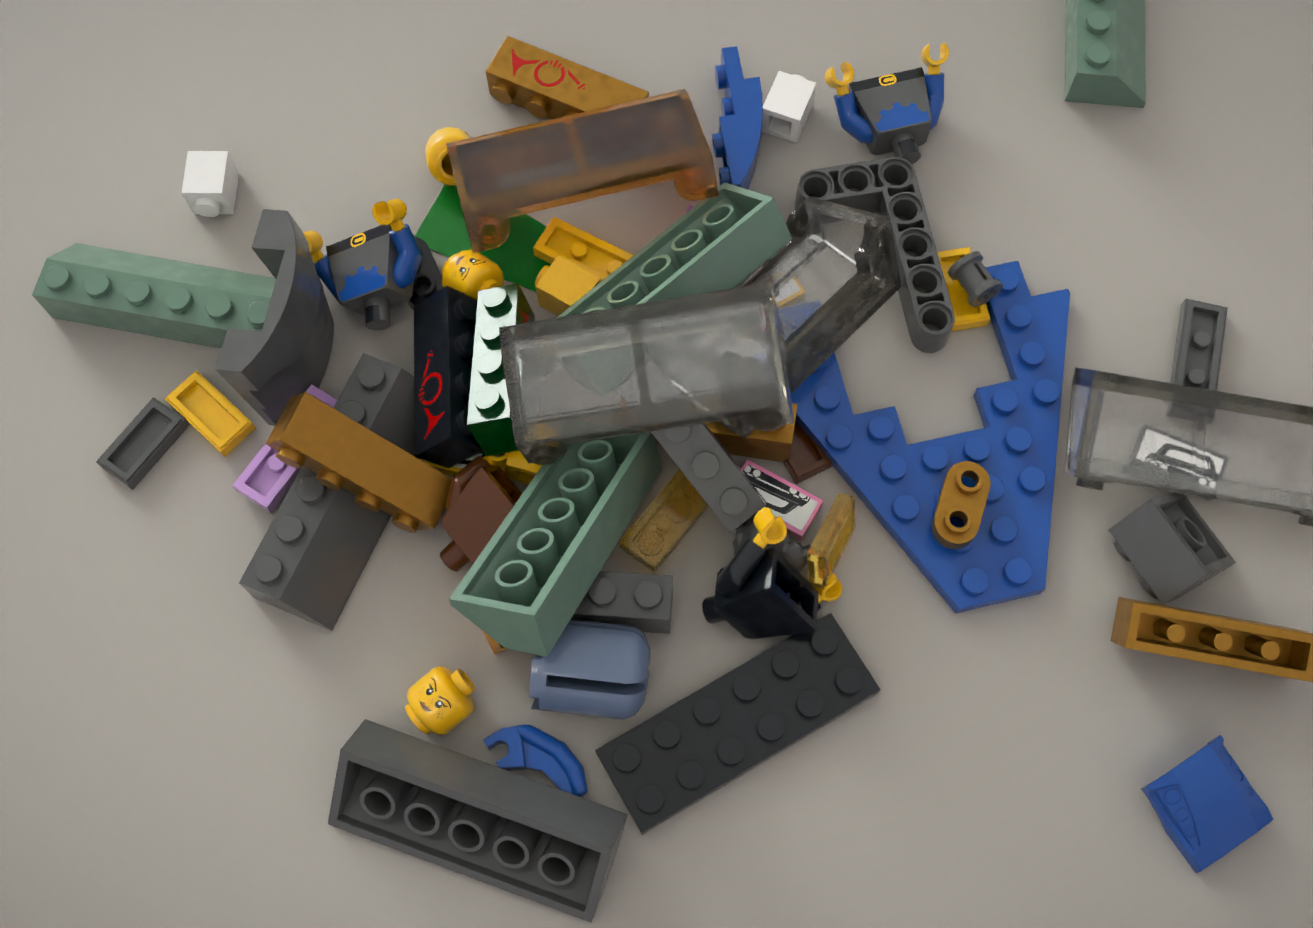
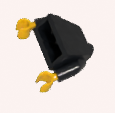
M762 508L756 513L753 520L759 533L753 541L748 538L730 563L720 569L717 573L715 596L707 597L703 600L702 610L705 619L711 624L727 621L743 637L748 639L816 631L817 612L821 609L819 603L822 600L830 602L838 599L842 594V584L831 567L826 565L818 568L812 574L811 582L814 585L813 587L775 548L764 550L767 544H777L783 541L787 535V527L781 516L775 519L770 508Z

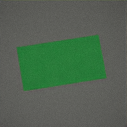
M443 186L415 234V237L426 242L430 250L447 257L469 249L480 252L500 267L503 271L504 280L514 284L519 283L520 286L536 292L535 280L538 273L544 266L551 265L535 257L533 252L534 245L547 226L520 210L459 186Z

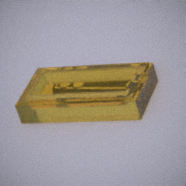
M838 493L807 553L808 582L812 586L823 589L827 586L855 530L854 496Z

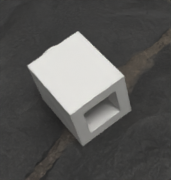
M778 71L763 105L761 132L797 143L813 107L816 82L809 81L800 75H791Z
M187 152L181 193L194 214L205 217H215L219 214H234L239 172L229 152Z

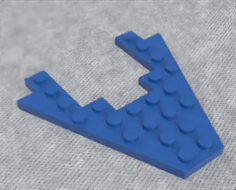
M1018 261L985 267L993 279L1000 280L1003 284L1002 290L988 301L986 305L1012 381L976 389L973 396L984 425L982 429L907 445L895 406L853 415L819 302L779 310L777 319L786 349L753 355L750 360L753 371L778 401L798 404L795 419L797 424L831 460L832 466L955 613L1038 595L1045 590L1070 292L1068 289L1031 296ZM963 461L975 462L987 471L991 482L980 527L969 545L960 549H950L941 545L934 538L931 529L942 484L953 465ZM970 477L961 478L965 486H975L974 480ZM950 517V522L954 527H964V522L961 518Z

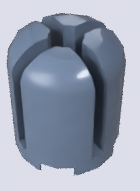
M570 619L548 657L540 655L532 657L529 697L535 698L531 709L621 720L635 716L645 701L648 687V665L650 664L651 648L645 633L635 626Z

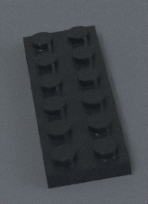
M830 613L817 621L816 631L794 634L596 749L595 752L643 835L874 697L881 689Z

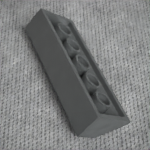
M363 353L334 409L415 456L414 376L401 367ZM302 465L239 584L253 598L332 631L391 515L382 510L373 512L361 507L354 501L356 495L343 488L338 491L322 485L315 479L317 473Z
M365 719L340 749L328 824L592 922L617 854L628 814Z

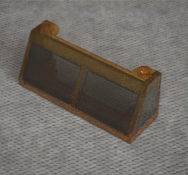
M685 89L446 143L473 253L501 246L510 234L508 219L510 217L673 180L678 194L690 201L719 196L712 153L689 94Z

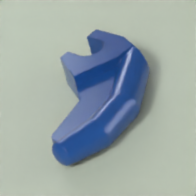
M518 725L502 728L483 739L489 750L499 744L508 746L507 756L496 761L499 768L507 771L526 769L542 771L562 791L579 797L584 796L588 792L582 764L566 743L532 725Z

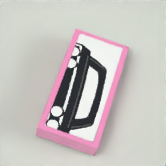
M747 459L741 470L765 499L766 506L763 508H770L775 519L781 516L787 527V534L802 541L822 507L823 500Z

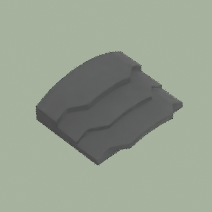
M263 209L251 248L276 279L262 331L227 328L215 370L268 425L275 426L290 397L306 392L311 384L317 388L320 387L332 350L334 322L304 233L288 211Z

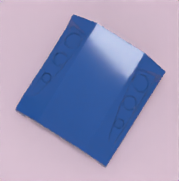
M1221 735L1209 741L1206 746L1155 781L1141 788L1157 813L1166 834L1195 873L1201 872L1274 820L1266 804L1252 788L1241 769L1223 745L1224 738Z

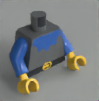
M945 43L940 44V58L938 61L931 59L929 55L930 44H927L922 49L921 60L928 66V73L925 74L923 68L920 67L851 83L854 78V69L850 63L844 62L841 64V71L843 72L842 81L836 78L834 68H829L825 73V81L827 85L835 88L837 94L834 95V100L841 127L860 143L866 144L874 155L894 152L895 157L906 159L911 164L917 162L921 157L918 146L927 142L929 131L937 125L944 104V73L940 72V65L949 56V49Z
M397 198L389 200L387 203L381 201L373 205L372 214L374 219L381 224L380 226L326 246L327 254L325 255L321 252L323 246L321 235L312 230L303 232L319 278L339 304L365 315L366 328L371 330H383L390 327L389 308L411 299L413 296L414 279L422 261V255L416 243L415 235L412 234L409 225L403 224L402 221L406 216L407 207L402 200Z

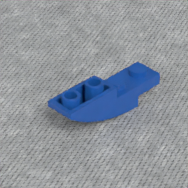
M734 46L722 48L721 65H715L717 89H724L726 98H721L722 116H719L718 133L712 134V145L715 158L722 157L723 167L718 170L720 185L726 182L748 189L759 156L763 116L760 77L744 79L738 48Z

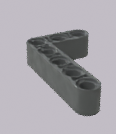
M889 157L813 169L801 175L797 185L795 211L802 220L821 222L878 213L910 339L913 345L922 352L934 353L940 351L948 340L955 317L912 164L900 157ZM888 182H895V183H897V184H899V185H892V184H889ZM849 188L858 189L859 192H853ZM815 194L820 196V198H812L808 195ZM897 216H903L908 218L909 220L904 221L898 219ZM912 251L917 253L919 256H910L906 252ZM915 287L926 288L930 293L918 292ZM932 323L939 327L940 330L932 331L924 324Z

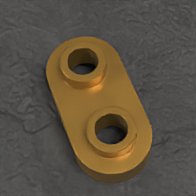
M963 461L953 465L942 484L931 529L934 538L941 545L950 549H960L969 545L980 527L991 482L987 471L975 462ZM970 477L974 480L975 486H965L961 478ZM950 517L961 518L964 522V527H954L950 522Z

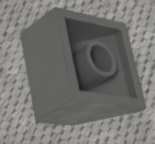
M1182 491L1148 500L1108 530L1115 539L1114 546L1117 552L1126 561L1133 563L1142 576L1141 583L1145 590L1153 598L1159 599L1163 605L1183 596L1236 563Z

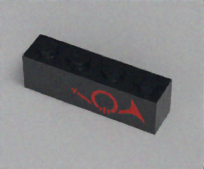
M445 286L414 306L415 456L446 468H451L483 451L467 426L477 300L449 286Z

